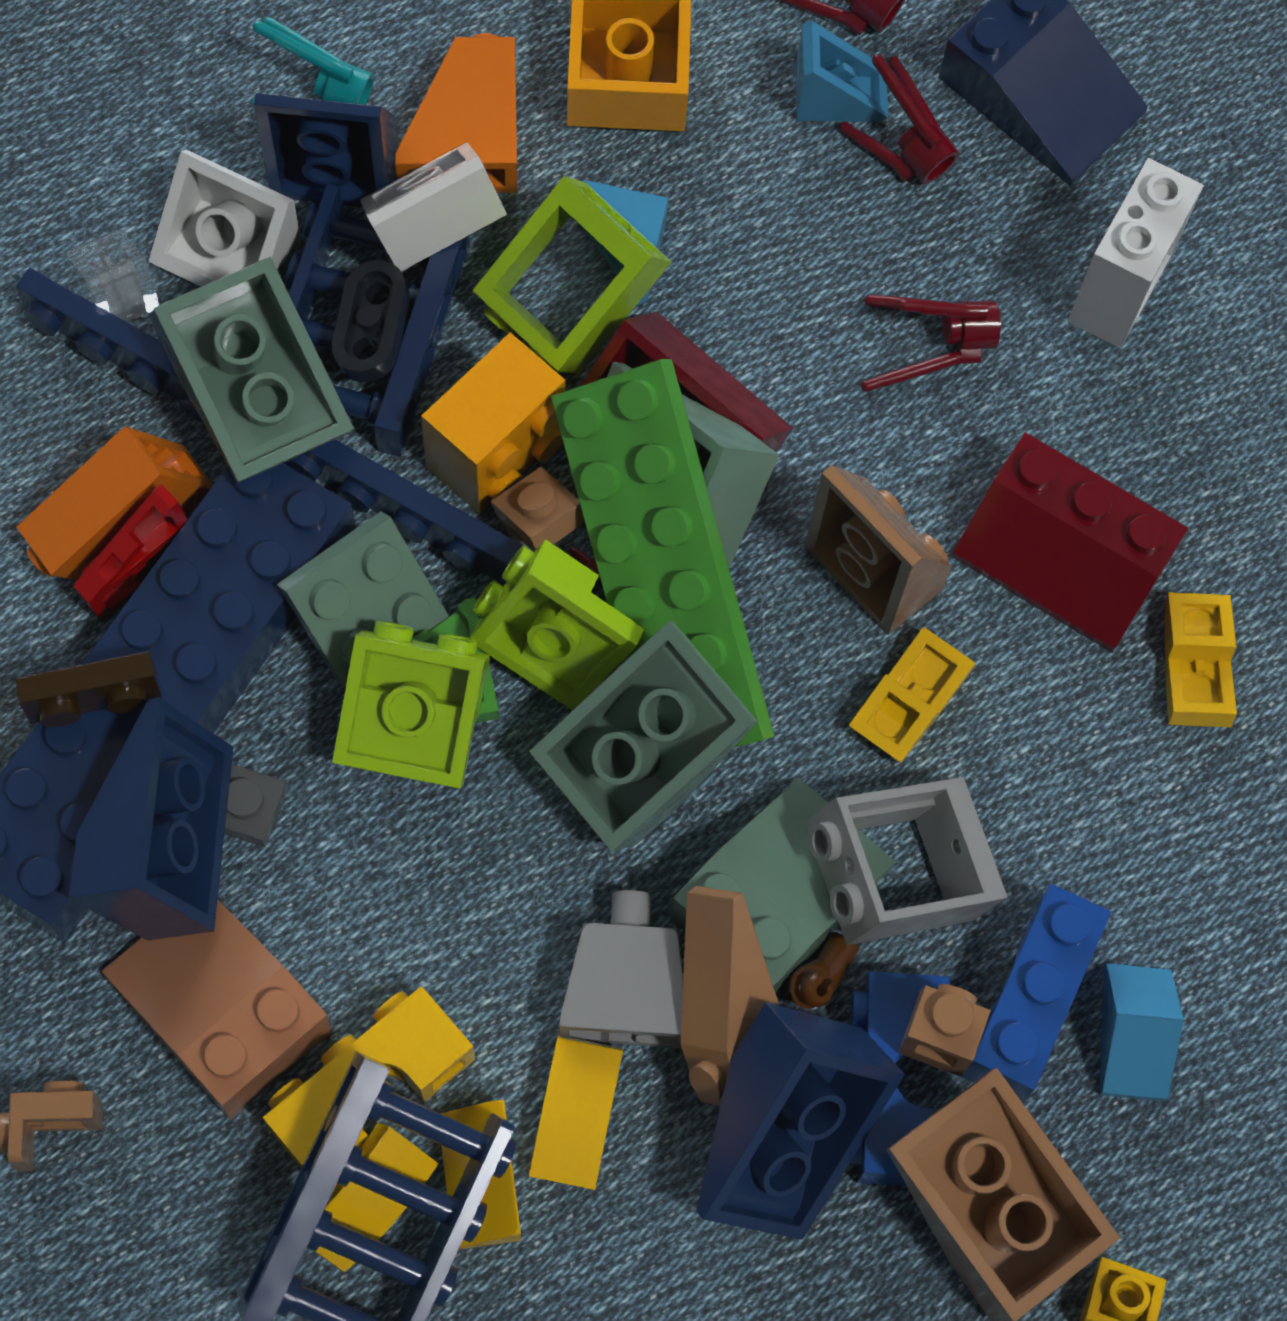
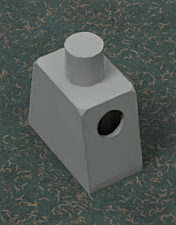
M636 890L615 891L612 893L610 924L586 923L583 925L560 1015L559 1035L595 1043L682 1049L680 1040L683 976L677 930L671 928L650 927L652 896L649 893Z

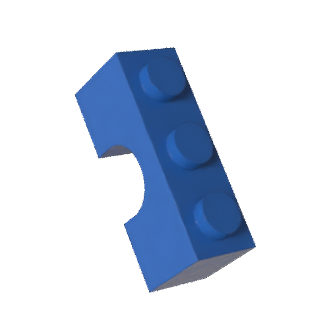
M1049 885L1036 905L1012 959L1014 963L1008 978L989 1014L974 1060L962 1075L963 1078L975 1083L990 1070L997 1067L1022 1103L1025 1102L1038 1084L1112 911L1056 885Z
M870 971L863 984L862 991H852L850 1025L863 1028L896 1064L902 1058L907 1057L897 1052L920 989H924L926 985L935 989L940 984L950 985V976ZM896 1088L850 1164H857V1183L906 1186L886 1149L939 1109L916 1106L906 1100L898 1088Z

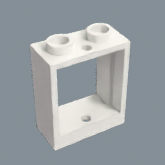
M1150 158L1146 160L1094 253L1067 322L1122 348L1174 253L1204 187L1203 184Z

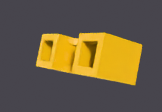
M422 986L410 996H407L404 991L392 996L373 1015L377 1022L357 1040L352 1034L340 1039L322 1056L321 1062L325 1065L305 1083L300 1078L293 1079L278 1090L269 1100L268 1105L272 1110L262 1118L269 1131L300 1168L303 1166L356 1051L382 1062L390 1069L387 1077H394L408 1084L423 1103L475 1060L474 1046ZM363 1128L355 1143L359 1147H362L369 1137Z

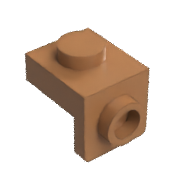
M542 467L491 500L504 534L522 545L525 543L533 551L545 539L555 544L585 523L579 499Z
M65 1080L50 1081L44 1083V1092L10 1093V1111L0 1113V1154H8V1163L18 1172L33 1171L35 1132L103 1130V1102L94 1091H85V1083Z

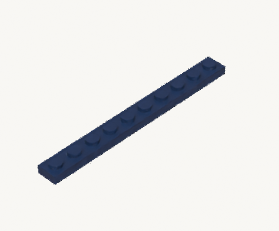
M29 267L17 283L16 289L25 310L24 317L31 325L49 336H54L59 332L75 341L79 351L98 364L106 365L110 361L126 370L128 377L143 390L151 394H158L160 390L179 400V405L187 414L202 422L160 340ZM333 440L284 462V464L314 482L318 479L336 489L337 495L350 502L353 509L362 513H368L371 509L376 513L382 511L392 518L404 538L414 543H421L424 539L442 549L445 558L460 570L471 574L479 570L498 581L497 583L502 586L507 583L502 578V575L511 559L523 546L522 544L341 442Z

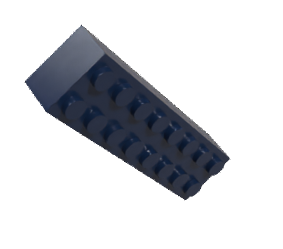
M284 463L238 484L227 466L82 664L150 651L159 676L162 692L161 699L214 734L297 617L277 584L356 529L352 504ZM143 708L128 713H111L107 709L81 714V718L78 721L60 727H46L38 723L0 774V904L62 944L67 941L89 910L69 898V873L74 859L77 832Z

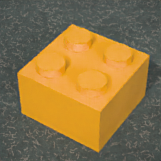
M572 0L567 88V126L685 131L689 92L691 0Z
M509 332L421 415L426 468L480 514L491 504V500L521 481V474L536 460L541 463L547 461L562 445L563 439L551 396L565 392L566 380Z

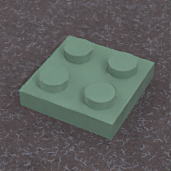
M382 511L277 584L336 681L345 689L356 634L363 630L374 632L375 622L384 621L414 628V637L425 628L429 632L449 617L392 518Z

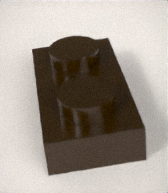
M150 651L15 678L19 704L30 724L41 723V725L46 727L66 726L78 721L81 718V714L104 709L111 713L133 712L143 708L148 699L162 698L158 672Z

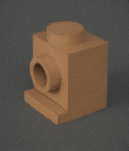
M940 984L935 989L926 985L924 989L921 988L897 1053L962 1077L974 1060L991 1010L976 1005L977 997L962 988L949 984Z

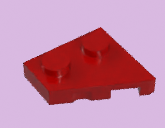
M160 484L152 491L102 552L86 565L81 576L73 585L86 606L101 622L131 598L188 520L179 502L163 484Z

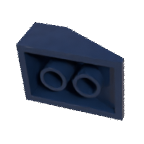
M990 0L948 39L938 77L1069 186L1146 113L1148 108L1067 0Z
M261 93L255 94L254 108L269 189L293 200L321 202L326 185L330 183L340 186L342 205L363 207L360 199L394 182L396 170L395 153L399 147L396 117L383 107Z
M161 698L148 699L77 832L74 859L69 873V898L147 941L214 932L233 746Z
M765 1002L731 1058L696 1210L703 1220L803 1240L905 1075L904 1072L863 1028Z

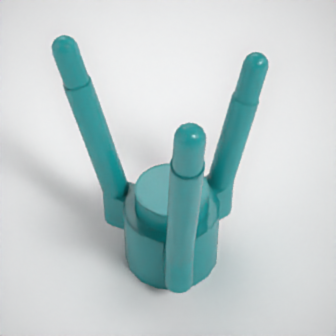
M265 17L263 22L258 20L253 23L252 27L256 33L321 69L314 87L315 95L322 97V100L366 105L374 83L373 73L344 62L271 17ZM253 98V100H252V102H251L253 107H254V99H255V98Z

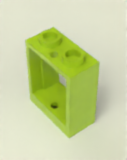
M563 176L472 291L487 304L484 313L496 326L507 333L516 331L530 345L528 348L552 369L558 372L581 374L672 261L586 182ZM571 216L618 259L624 267L561 343L509 292Z

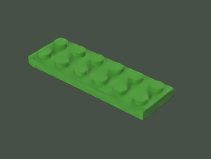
M660 359L551 396L606 601L610 606L644 628L637 646L625 657L623 663L668 621H674L758 721L735 747L775 737L672 359Z

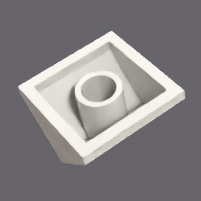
M467 142L360 199L371 225L394 265L401 272L507 215L479 156Z
M183 150L180 152L148 262L200 287L268 257H271L279 275H281L301 242L294 200L189 150Z

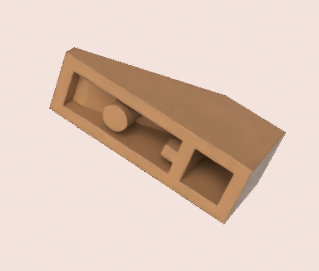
M695 886L687 892L680 1044L689 1068L690 1083L698 1094L700 1102L721 1106L732 1056L764 1003L769 1002L779 1005L743 893Z

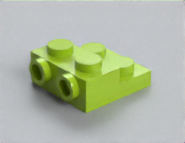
M545 539L534 552L524 545L517 551L502 575V578L507 581L504 586L494 580L488 584L472 609V612L480 618L470 638L478 641L477 647L573 711L637 646L644 628L591 593L599 575Z
M376 621L374 632L363 630L355 635L332 763L461 789L464 785L475 721L479 718L490 655L477 653L478 641L471 638L439 634L438 644L412 640L414 632L412 627L392 622Z

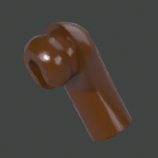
M832 932L817 958L797 967L791 973L788 981V992L792 1001L804 1009L826 1005L858 953L859 946L857 944L847 945L842 934Z

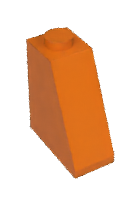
M480 33L472 37H455L395 153L397 180L467 142L479 156L496 192L517 193L515 37H499L491 33Z
M124 426L16 528L30 546L27 549L29 559L42 573L49 577L57 576L77 581L86 565L102 552L152 491L160 484H163L175 497L186 515L198 507L212 488L213 483L184 445Z

